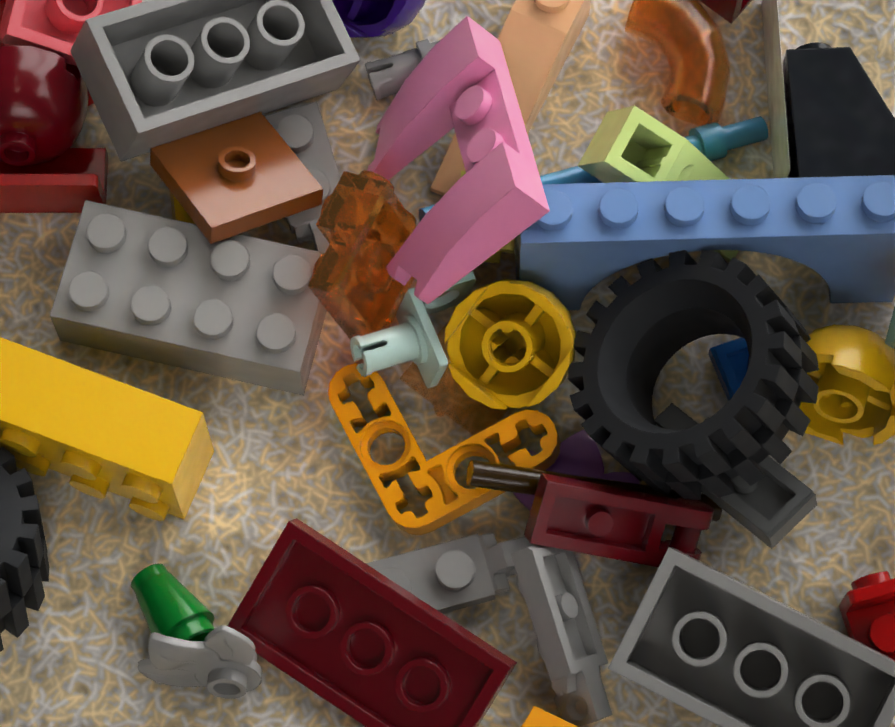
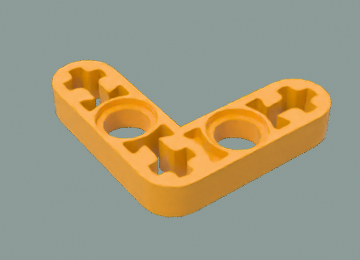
M353 363L337 371L329 383L328 396L331 406L384 507L397 526L412 535H424L433 532L506 492L479 487L468 489L459 485L456 480V470L459 464L466 458L478 456L486 459L488 462L501 464L498 455L490 446L500 441L504 453H507L521 444L519 432L526 428H530L535 435L542 434L543 432L547 433V435L540 439L542 451L531 456L526 448L519 449L507 456L512 466L546 470L555 463L560 454L561 441L553 421L546 414L538 410L525 409L506 417L435 457L426 460L391 392L377 371L363 377L356 368L359 363ZM356 382H360L365 389L375 386V388L367 393V398L378 418L370 421L368 424L362 412L353 401L343 404V401L351 396L348 387ZM387 411L391 412L390 416L383 417ZM364 426L359 433H356V427ZM395 433L401 436L405 442L401 458L389 465H381L374 462L370 454L374 440L382 434ZM417 464H419L420 470L411 471ZM408 474L421 496H427L432 493L433 497L425 502L428 512L424 516L417 518L411 510L401 514L400 510L408 505V499L396 479ZM394 480L387 488H385V481Z

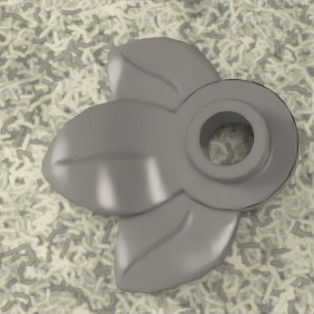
M225 625L212 630L205 637V641H189L153 632L150 634L148 642L149 658L138 662L139 672L155 682L176 687H207L208 692L212 695L225 699H235L244 696L246 692L256 689L261 684L262 668L257 663L258 655L255 651L254 643L247 636Z

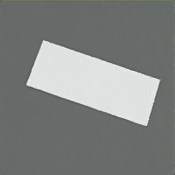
M762 0L761 9L774 178H788L790 173V157L778 0Z

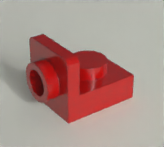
M887 571L869 574L851 583L853 590L846 593L839 604V609L850 638L895 660V578L891 579Z

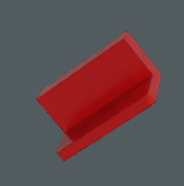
M70 148L54 161L33 166H16L0 161V213H82L85 200L106 204L108 153L106 148Z

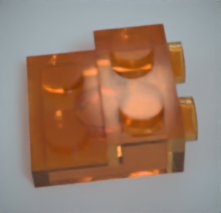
M367 170L361 171L359 175L344 171L333 193L325 199L316 226L330 244L326 252L316 261L312 278L308 284L310 290L350 340L357 335L362 336L389 328L407 290L410 289L415 279L411 276L404 286L388 274L386 266L416 228L417 220L413 214L403 207L394 193L395 188L393 184L383 176Z

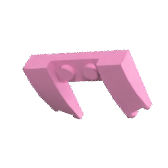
M468 16L428 52L402 84L377 125L376 133L379 134L375 157L368 166L366 174L367 182L376 188L381 187L450 130L455 129L466 174L426 213L386 266L388 274L404 286L411 276L417 280L414 295L426 304L431 303L550 211L501 43Z

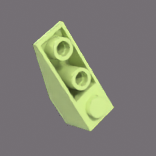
M635 105L606 113L578 164V167L603 183L729 179L686 138ZM739 250L711 251L718 252L724 259L730 262L733 257H736Z

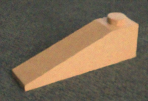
M515 0L498 40L501 43L527 135L589 16L591 0ZM456 133L430 187V191L444 196L460 179L461 171H466Z

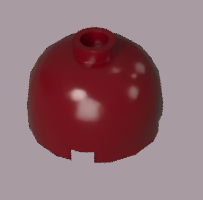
M6 45L0 47V161L16 166L38 165L54 161L67 152L76 142L87 115L89 91L81 73L79 74L78 81L74 74L65 69L66 59L57 53L34 46Z

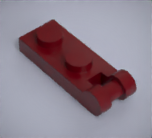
M541 473L524 535L531 544L659 567L669 547H673L700 560L702 552L697 548L701 531L709 529L715 510L710 505L698 500L673 499ZM665 525H675L672 539L665 540L664 542L661 541Z

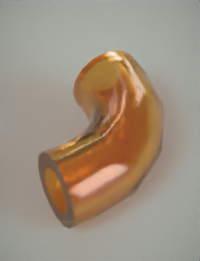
M633 0L625 32L639 36L657 46L669 64L670 72L668 84L661 99L662 107L673 117L697 126L713 122L718 123L725 107L731 66L721 29L698 0Z

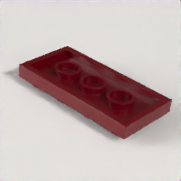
M297 518L288 521L227 625L247 636L254 643L255 651L259 656L365 727H478L517 662Z

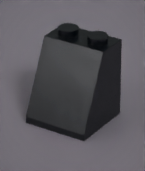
M815 42L801 45L796 49L786 50L783 60V77L790 157V173L788 178L895 175V118L850 47L831 48L828 44Z

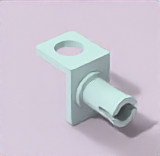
M473 271L445 291H450L449 293L436 298L429 304H426L414 295L415 287L408 289L395 315L399 323L398 325L366 335L352 337L350 349L353 361L355 362L360 359L364 361V363L358 364L356 367L361 376L366 377L373 372L413 361L417 365L426 387L437 386L448 366V360L429 318V314L442 311L462 302L469 295L476 282Z

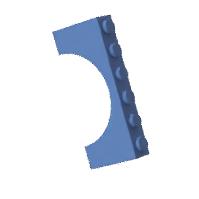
M895 175L542 184L550 211L519 234L515 240L516 280L532 281L553 292L568 310H580L581 304L589 291L610 275L651 258L668 256L670 252L682 250L687 252L739 250L781 256L804 264L821 275L828 284L830 303L892 302L895 296Z

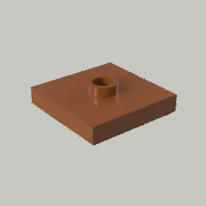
M261 112L150 148L151 167L210 244L322 205V186Z

